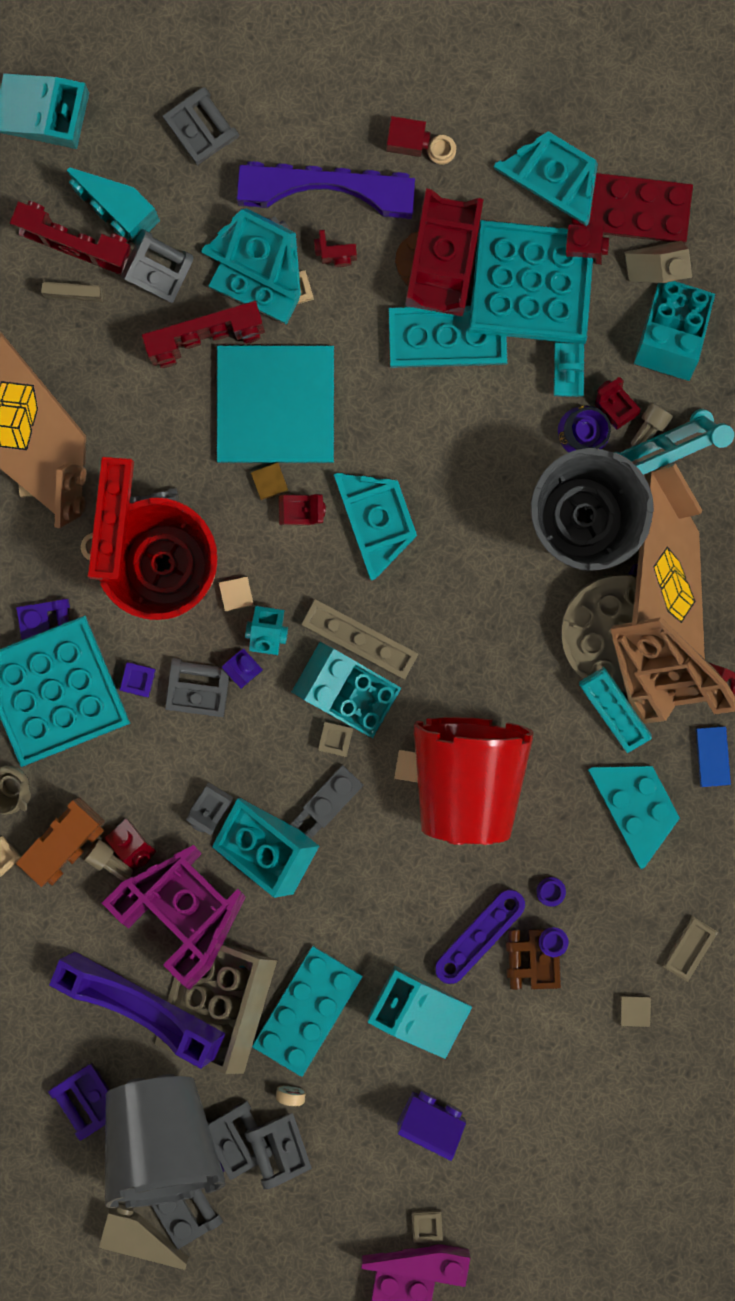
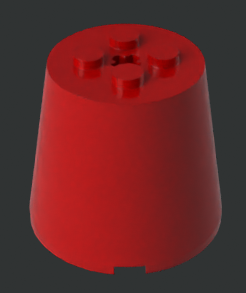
M149 498L130 503L121 582L99 580L101 586L115 605L133 616L148 620H165L180 616L194 608L206 596L213 584L218 562L213 534L206 522L194 510L178 501L166 498ZM166 557H170L169 563L171 568L160 572L161 566L158 564V561L161 558L165 560Z
M435 717L427 718L425 725H423L422 721H416L414 723V742L422 832L429 837L447 841V843L454 845H491L509 840L532 746L533 731L525 726L510 722L506 723L505 727L492 725V719Z

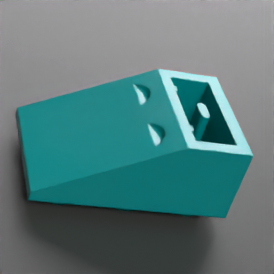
M3 74L0 88V133L77 149L89 97L86 84L51 76Z
M71 167L67 169L71 177L69 184L73 187L74 192L84 202L89 198L94 212L104 222L110 219L114 232L126 238L127 241L130 239L135 244L136 237L142 229L149 232L160 222L155 208L134 187Z
M676 281L658 283L638 345L634 364L690 381L700 359L715 294Z
M320 641L291 692L373 738L400 692L401 687Z
M394 966L367 1017V1023L398 1039L446 1059L472 1006Z

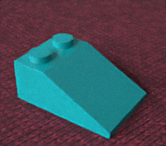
M238 798L212 847L272 897L276 898L294 894L319 845L299 829Z

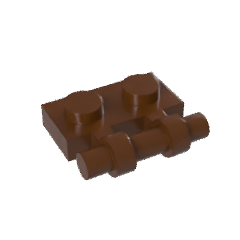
M528 929L529 941H520V930H508L506 951L509 952L507 978H510V989H522V978H530L531 989L561 988L560 956H547L539 947V937L545 929ZM521 951H529L530 967H521Z

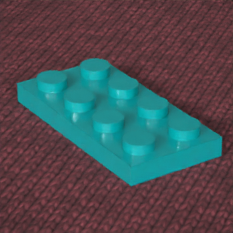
M465 306L463 317L414 307L389 308L390 368L507 365V336L469 333L471 306Z
M313 945L252 1047L303 1077L363 975Z

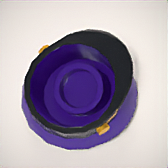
M578 406L570 409L564 414L558 425L559 441L569 453L585 448L603 449L608 443L611 434L610 421L606 414L600 409L591 406Z

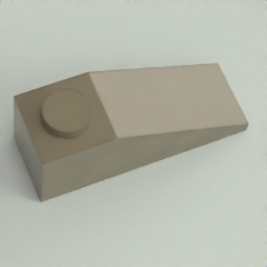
M125 1205L110 1208L99 1248L183 1270L186 1269L189 1257L180 1249H177L168 1238L144 1217L134 1213L133 1208H126Z

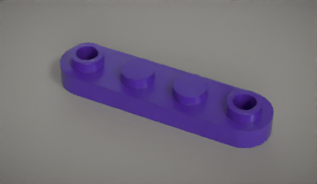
M506 889L500 892L439 957L435 965L437 977L443 983L455 984L459 982L522 915L525 909L523 896L513 889ZM509 898L515 901V906L512 909H507L504 906V902ZM447 963L455 965L453 973L445 972L444 967Z

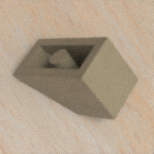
M682 241L624 252L629 282L667 283L692 278L689 248Z

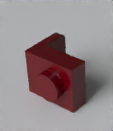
M568 225L566 257L595 258L596 264L602 265V256L608 255L609 238L604 237V226Z
M319 230L320 238L314 239L316 256H322V264L334 263V267H347L352 265L351 261H357L356 244L326 246L325 230Z
M621 377L614 381L608 380L604 382L597 390L595 406L606 414L616 430L637 417L641 410L623 390L624 381Z
M322 494L279 496V525L309 526L323 523L326 505L323 502Z
M125 819L105 837L122 862L133 870L146 865L156 853L154 847L146 842L128 819Z

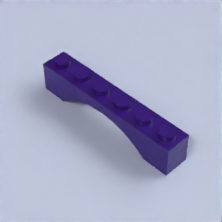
M250 161L247 162V165H240L237 202L238 206L268 208L280 199L294 193L328 189L344 192L361 199L372 206L383 217L412 219L415 178H409V174L402 172L392 173V176H382L380 172L374 170H365L363 174L351 173V170L346 168H335L334 172L322 171V168L318 166H306L305 170L293 169V166L289 164H276V167H264V164L261 162Z
M77 952L59 959L49 986L73 999L105 1007L136 1021L157 1035L170 1047L175 1055L200 1069L215 1059L225 1036V1033Z

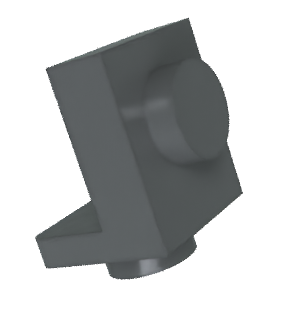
M208 782L190 809L186 820L195 830L211 835L218 821L232 802L233 797Z

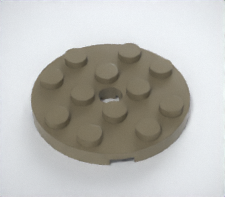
M611 574L597 578L582 587L569 602L562 619L561 641L570 665L583 679L605 667L619 689L626 691L611 628L614 625L632 622L637 576Z

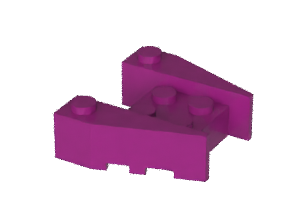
M194 845L175 854L174 857L161 864H156L146 869L147 871L123 881L102 902L112 915L128 929L150 909L184 943L163 966L189 990L210 970L246 898L237 889L227 900L224 899L191 866L202 854Z
M437 1244L424 1248H410L390 1253L383 1252L363 1255L361 1269L376 1271L371 1301H432L435 1282L466 1287L470 1252L469 1249Z

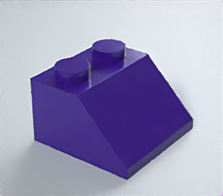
M421 1091L420 1094L412 1092L397 1122L398 1135L452 1161L466 1125L465 1118L461 1116L463 1112L450 1104L443 1107L435 1103L436 1098L427 1092Z

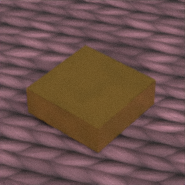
M279 463L251 472L261 501L289 491Z

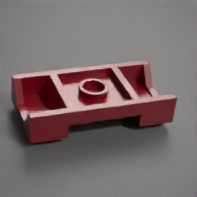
M426 188L405 306L463 317L484 199L476 198L467 202L442 198L432 189Z
M18 201L10 225L20 228L19 236L116 274H122L132 253L131 246L126 243V238L111 233L110 236L101 234L98 243L95 244L96 240L82 233H79L78 237L67 233L68 229L66 227L53 223L49 214L44 211V206L33 201H28L27 204Z
M252 301L142 334V338L154 366L159 365L160 368H167L177 364L176 359L182 358L179 346L184 345L185 349L194 348L201 345V340L209 337H212L213 341L224 339L229 336V331L233 330L237 341L243 340L244 343H251L261 339L260 334L265 333L257 303Z

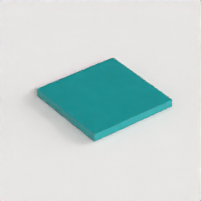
M480 220L469 333L586 344L593 258L566 257L568 229Z
M217 346V463H334V346Z
M86 615L0 649V719L21 767L130 724L124 705Z

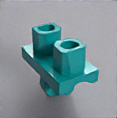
M554 344V396H584V344Z

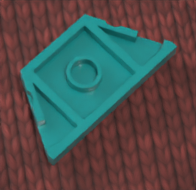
M548 131L536 138L532 144L525 145L516 150L517 154L503 162L500 160L493 166L502 175L585 226L589 224L598 163L594 158Z
M247 208L241 209L232 218L231 223L224 226L217 233L218 236L210 244L202 248V253L293 300L299 299L301 296L296 233Z
M336 473L334 478L370 580L373 581L417 537L398 480Z
M653 766L589 768L588 771L640 869L645 868L680 819Z

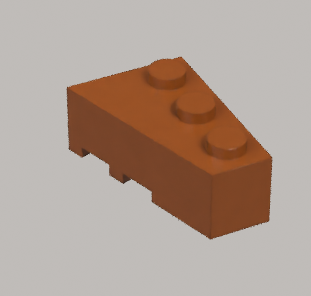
M81 798L72 800L67 806L66 811L51 823L49 829L16 862L41 888L47 883L53 886L64 874L60 869L68 861L73 864L84 853L81 847L88 840L93 843L104 832L101 826L105 823V820Z

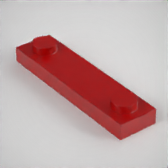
M102 457L88 572L90 579L121 582L134 461L132 459Z

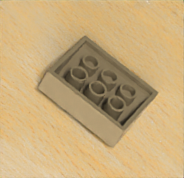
M223 943L210 970L190 990L174 977L167 1002L225 1033L215 1059L207 1064V1067L224 1074H244L277 960ZM157 1036L154 1045L165 1050H168L170 1052H173L170 1049V1047Z

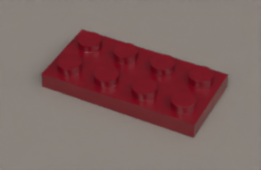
M596 173L590 220L587 226H604V235L664 242L682 241L686 244L693 184ZM571 218V225H584Z

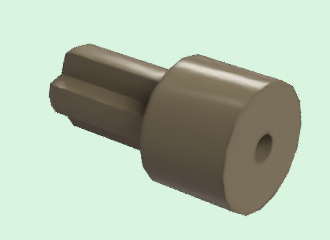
M651 402L641 417L645 421L632 439L631 446H636L653 438L658 430L663 432L673 418V415Z
M100 839L94 842L83 859L98 871L104 868L122 881L129 879L133 873L132 868L112 855L114 853L112 847Z

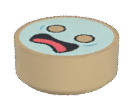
M279 1086L277 1087L275 1099L284 1105L300 1106L305 1103L306 1091L298 1087Z

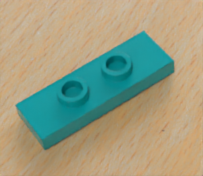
M221 262L208 286L210 289L241 304L256 301L260 313L286 325L299 299L293 300Z
M605 667L579 681V686L627 753L652 739V734Z

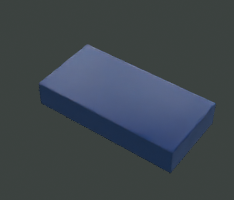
M726 726L697 728L696 741L700 787L731 785Z

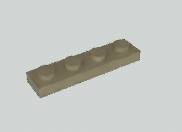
M316 599L302 623V626L404 680L418 656V653Z

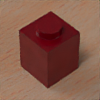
M391 116L387 152L421 157L422 149H428L431 133L425 131L426 121Z

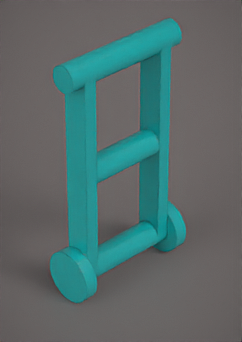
M698 409L691 415L690 422L627 450L615 453L624 456L632 462L662 448L664 452L634 464L645 475L712 444L719 448L727 447L734 439V431L725 423H714L713 415L708 410ZM697 432L704 433L682 444H675V442Z

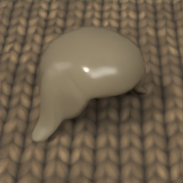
M1 766L0 814L11 815L20 809L25 812L28 809L27 803L31 799L27 775L17 767Z

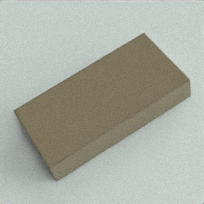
M44 282L41 288V294L45 298L103 302L104 292L97 285Z
M692 916L662 964V967L688 982L718 931Z

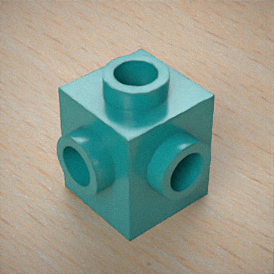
M255 606L253 621H247L245 638L250 639L249 651L278 655L280 644H286L288 627L283 626L285 610Z

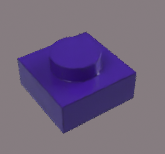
M244 648L222 666L223 670L240 689L263 670Z
M127 662L120 691L149 698L156 669Z

